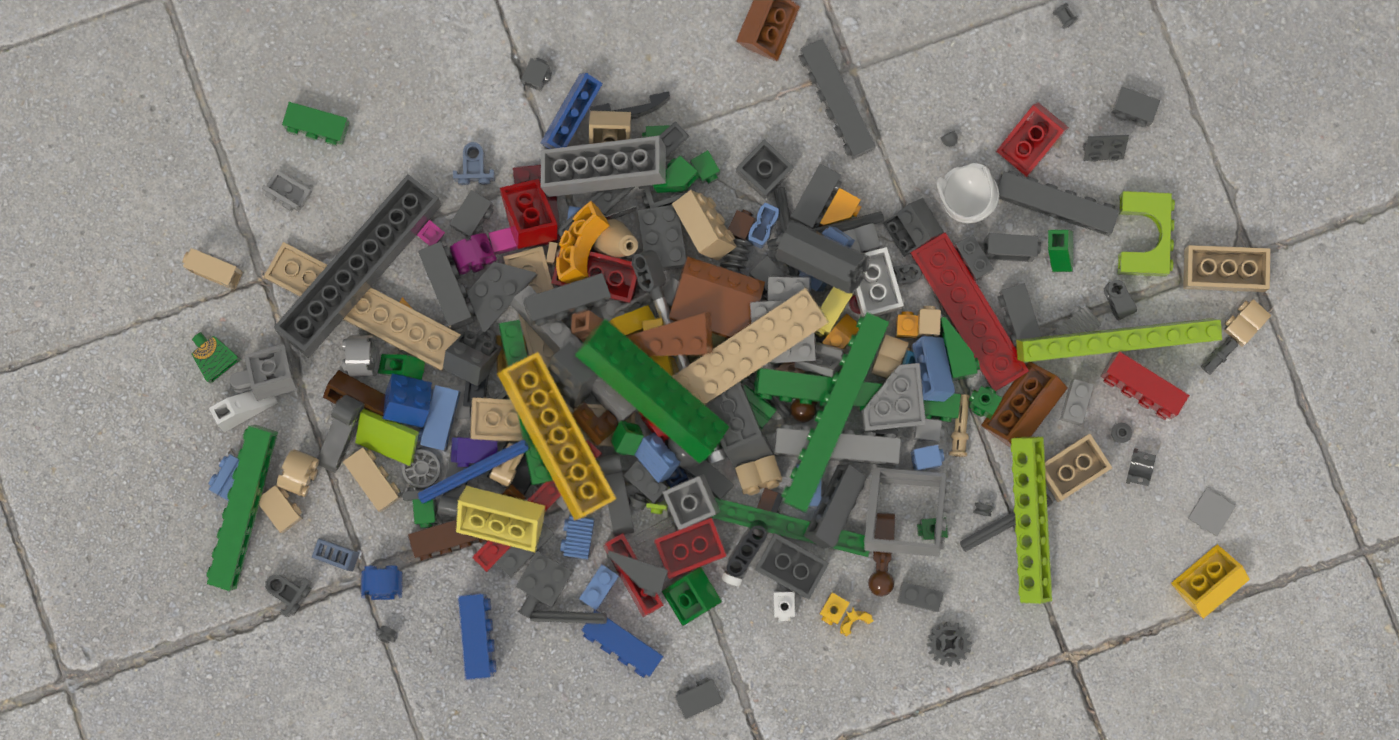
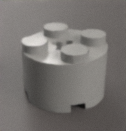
M375 335L349 336L347 339H343L342 346L345 351V359L342 361L343 371L348 372L350 377L377 375L374 370L379 369L380 353L379 347L374 345V341H377Z

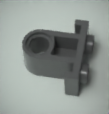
M271 575L265 582V588L271 595L288 605L286 610L281 609L279 613L285 617H290V615L294 616L300 608L298 603L302 597L306 598L312 590L310 587L311 581L302 578L300 581L303 585L299 587L282 575ZM276 579H279L282 583V587L278 591H275L272 587Z

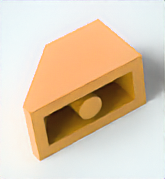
M839 188L819 226L848 220L852 216L856 217L862 207L859 205L861 199Z
M846 314L823 340L822 344L844 349L848 345L852 334L856 335L859 328L856 327L858 322Z

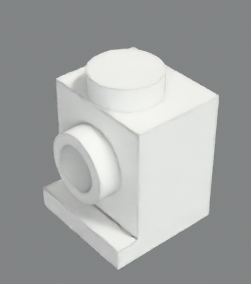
M794 592L773 593L774 617H778V621H791V617H795ZM782 603L788 604V609L786 611H783L780 606Z

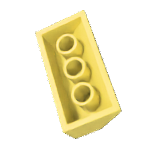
M466 486L458 500L456 532L535 552L544 522L545 506Z

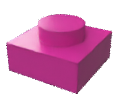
M429 220L417 236L431 246L438 243L445 232Z

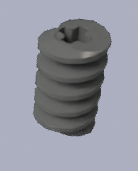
M735 238L733 241L737 247L722 257L726 262H721L720 267L743 274L739 269H746V266L741 262L748 261L744 254L751 252L746 246H752L753 244L749 241Z

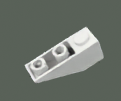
M248 391L228 397L210 407L209 410L217 425L225 433L277 404L278 401L275 396L257 401L253 391Z

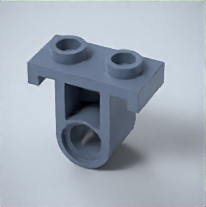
M470 142L463 148V174L453 170V179L459 185H469L470 182L478 181V184L486 185L490 184V181H495L494 169L489 170L490 174H485V154L480 144ZM471 150L479 151V155L476 158L468 156Z

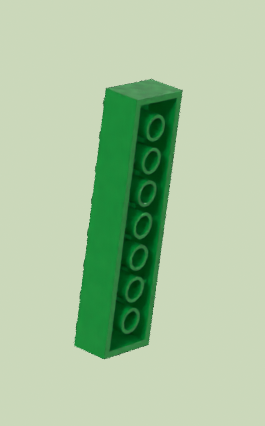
M606 318L592 330L575 354L578 359L699 464L714 452L729 428L724 421Z

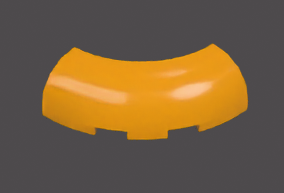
M592 201L581 208L572 218L574 222L568 231H564L559 243L561 249L559 257H556L557 274L560 281L568 284L589 278L587 260L590 250L600 234L610 226L601 210Z

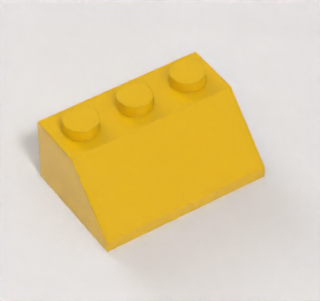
M1217 544L1171 582V584L1186 603L1204 619L1246 584L1250 578L1243 566Z

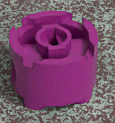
M486 233L470 236L471 239H462L450 246V253L459 275L466 274L471 270L473 273L479 272L484 269L483 265H489L497 261Z

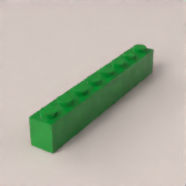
M250 425L244 431L243 448L238 453V467L235 468L232 476L234 479L233 486L227 494V499H229L228 505L222 513V519L224 520L222 527L217 532V546L213 549L212 565L208 568L206 575L208 585L227 591L237 589L278 431L259 425Z

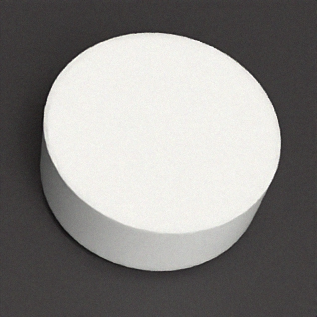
M724 571L721 577L723 581L734 586H740L743 580L741 576H731L728 571Z

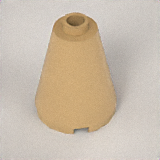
M607 219L610 226L594 242L593 248L595 252L615 258L634 254L638 248V242L623 222L616 219Z

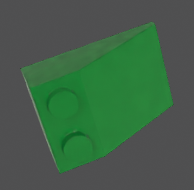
M941 317L940 338L944 340L952 381L973 378L977 371L980 370L978 358H974V353L947 318Z

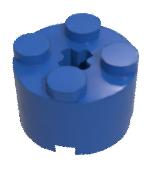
M365 566V571L361 572V598L366 599V595H370L371 600L395 599V595L402 598L403 572L399 571L398 566H385V569H377V566Z

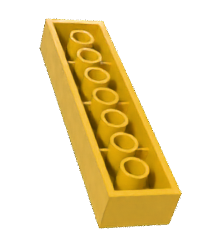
M539 352L500 371L497 375L573 519L576 521L616 500Z

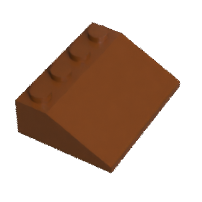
M687 256L681 270L668 319L679 321L711 311L712 333L731 338L752 324L750 302L761 300L765 282Z

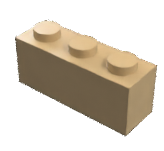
M362 447L344 460L343 463L378 512H382L400 499L398 493L401 491L394 482L390 484L386 478L389 476L382 465L378 467L375 463L377 458L371 449L366 450Z

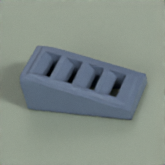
M318 538L311 558L346 571H353L359 552ZM324 545H326L327 548L324 556L322 557L321 553L323 551ZM332 548H334L333 555L331 559H329ZM340 551H343L339 562H337Z

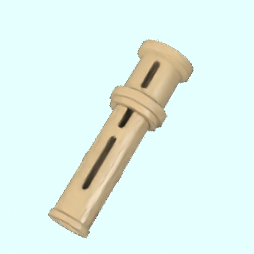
M961 394L958 419H955V429L951 434L953 440L952 451L949 452L950 456L967 457L966 442L969 440V436L966 430L970 395Z

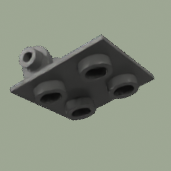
M1129 135L1088 136L1087 143H1083V151H1085L1083 161H1117L1124 159Z

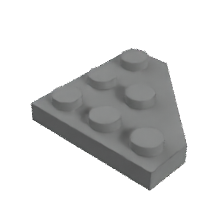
M919 363L898 365L862 410L864 431L926 425Z

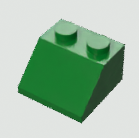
M702 567L662 590L663 595L682 626L722 603Z

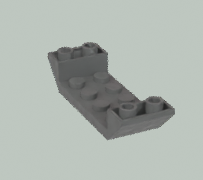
M741 381L705 404L706 407L729 426L720 442L734 468L774 455L767 437L763 436Z

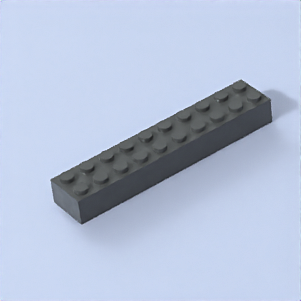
M407 174L274 326L276 332L306 357L310 358L442 206L439 198Z

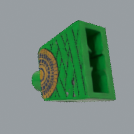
M202 332L192 338V341L198 348L191 354L205 380L210 384L241 360L238 355L215 336L207 340Z

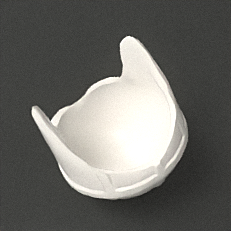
M971 163L967 166L956 167L950 170L944 179L942 177L937 179L936 184L944 208L948 215L958 222L977 223L987 218L998 204V186L988 167L982 164Z

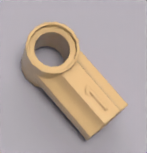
M524 453L493 468L490 479L509 487Z

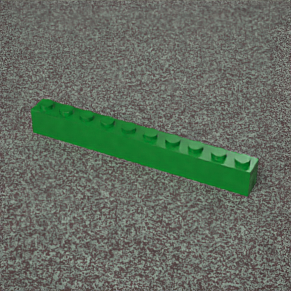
M868 312L865 317L860 316L856 325L859 331L856 336L852 334L847 345L851 349L848 354L844 353L840 361V365L843 366L841 372L835 373L831 382L834 384L832 392L827 391L823 400L826 406L823 411H818L814 420L818 424L815 430L811 429L806 440L810 441L807 449L802 448L798 457L801 460L798 468L794 466L789 477L793 481L790 487L785 486L781 497L785 498L784 504L804 513L807 512L889 325L888 321Z
M759 368L756 372L754 394H759L761 399L771 400L772 396L780 397L779 401L792 402V399H799L801 404L812 405V401L820 402V406L825 407L826 403L823 400L827 391L832 392L834 384L831 383L832 377ZM863 382L853 407H860V411H862L882 384ZM954 393L944 402L923 400L925 419L932 420V417H939V421L952 422V419H958L961 394Z

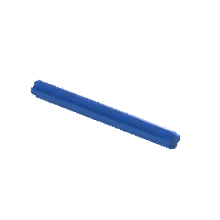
M521 440L418 493L419 500L422 503H426L529 450L528 443L525 440Z

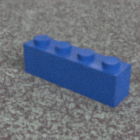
M588 73L579 74L540 143L549 149L567 147L603 83Z
M607 618L606 624L586 623L581 630L584 632V638L592 643L596 640L602 644L600 648L609 655L611 652L618 655L617 660L625 666H628L630 663L636 668L634 672L643 678L646 675L650 677L664 657L609 618Z

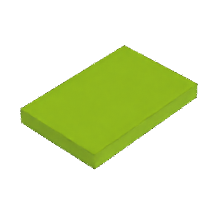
M363 409L360 412L355 443L411 466L414 460L419 432L397 422L383 419V416Z

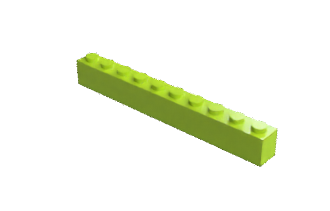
M1208 318L1017 339V357L1019 361L1030 362L1222 340L1221 320Z

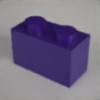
M452 438L451 462H456L457 467H470V463H478L496 454L498 441Z

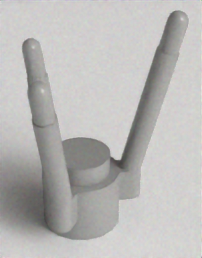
M638 285L636 293H634L635 298L632 299L631 303L619 306L614 310V313L636 302L641 304L637 309L650 305V301L653 300L650 291L646 292Z

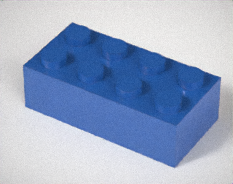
M486 594L458 596L465 680L494 677L493 673L497 672L496 660H492V652H495L494 639H490V631H493V621L488 617V611L491 610V599L487 598Z

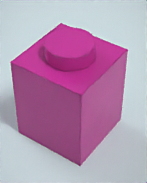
M510 227L489 233L495 255L518 250Z

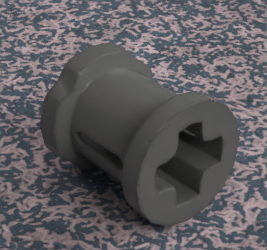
M1068 3L1061 5L1052 12L1063 24V29L1070 27L1078 21V18L1074 17L1068 8Z

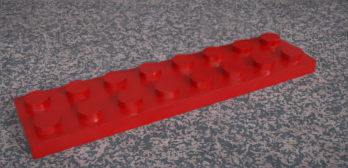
M946 232L910 253L912 258L921 269V273L957 333L974 353V358H978L980 371L990 388L997 391L1028 373L1027 366L1023 361L1018 360L1016 348Z

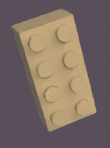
M1188 245L1184 249L1183 289L1266 292L1270 289V248Z

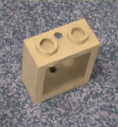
M193 248L189 252L187 251L183 257L182 262L185 269L234 291L243 275V272L236 266Z

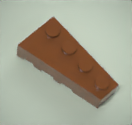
M711 311L626 337L648 356L713 353Z

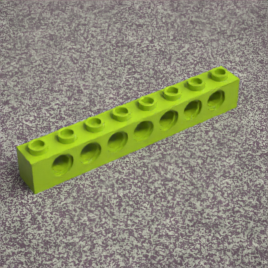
M1044 437L1011 438L1013 493L1015 500L1014 513L1016 518L1015 533L1017 537L1016 553L1018 556L1017 574L1019 576L1018 594L1020 596V603L1042 604L1052 601Z

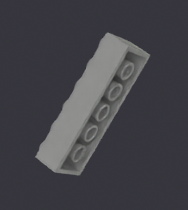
M660 136L541 150V188L548 197L666 183V146Z
M781 425L776 430L774 456L798 458L802 448L807 449L810 441L806 439L810 430L814 428L802 427L801 430L793 429L794 426ZM843 430L829 460L896 466L899 464L901 439L896 438L895 434H884L882 437H877L876 433L863 432L862 435H855V431Z

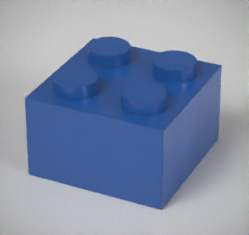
M392 373L385 393L383 419L423 428L430 410L432 382Z

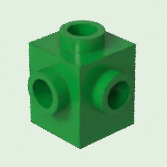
M981 386L978 391L974 389L969 398L971 405L969 408L972 409L975 415L979 417L985 416L991 420L1002 397L998 396L994 389Z

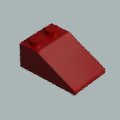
M1037 102L1029 109L996 152L1028 177L1069 127Z
M539 179L500 188L510 229L518 249L557 240L558 224L546 195L541 188Z

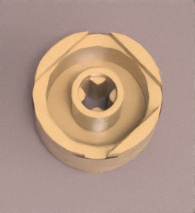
M295 449L291 450L282 465L283 472L282 475L278 476L277 487L306 497L310 488L308 485L310 480L314 481L317 476L318 470L316 468L319 464V459Z

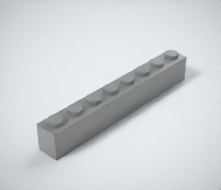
M528 285L513 298L511 305L531 326L523 301L524 298L537 293ZM556 318L548 320L549 323L543 326H537L536 324L531 326L554 353L559 351L569 341L577 349L582 345L580 340L571 333L570 329L561 320H556ZM597 375L591 394L606 410H609L615 416L618 422L627 420L637 409Z

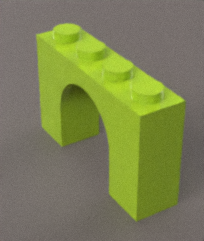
M1123 191L1120 194L1119 215H1140L1151 219L1158 228L1159 240L1156 247L1148 252L1121 251L1118 254V275L1166 277L1170 274V271H1173V259H1170V251H1173L1174 240L1171 239V231L1174 230V219H1171V211H1174L1175 200L1172 199V193Z

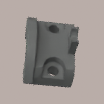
M1134 448L1126 484L1132 482L1149 487L1156 455L1140 452Z

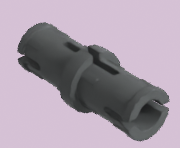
M1228 337L1218 349L1213 350V354L1201 365V368L1211 375L1221 363L1227 361L1226 358L1238 347L1236 341Z

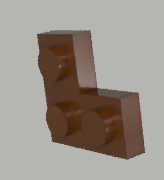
M585 402L571 414L597 446L609 437L619 424L609 410H606L597 417Z

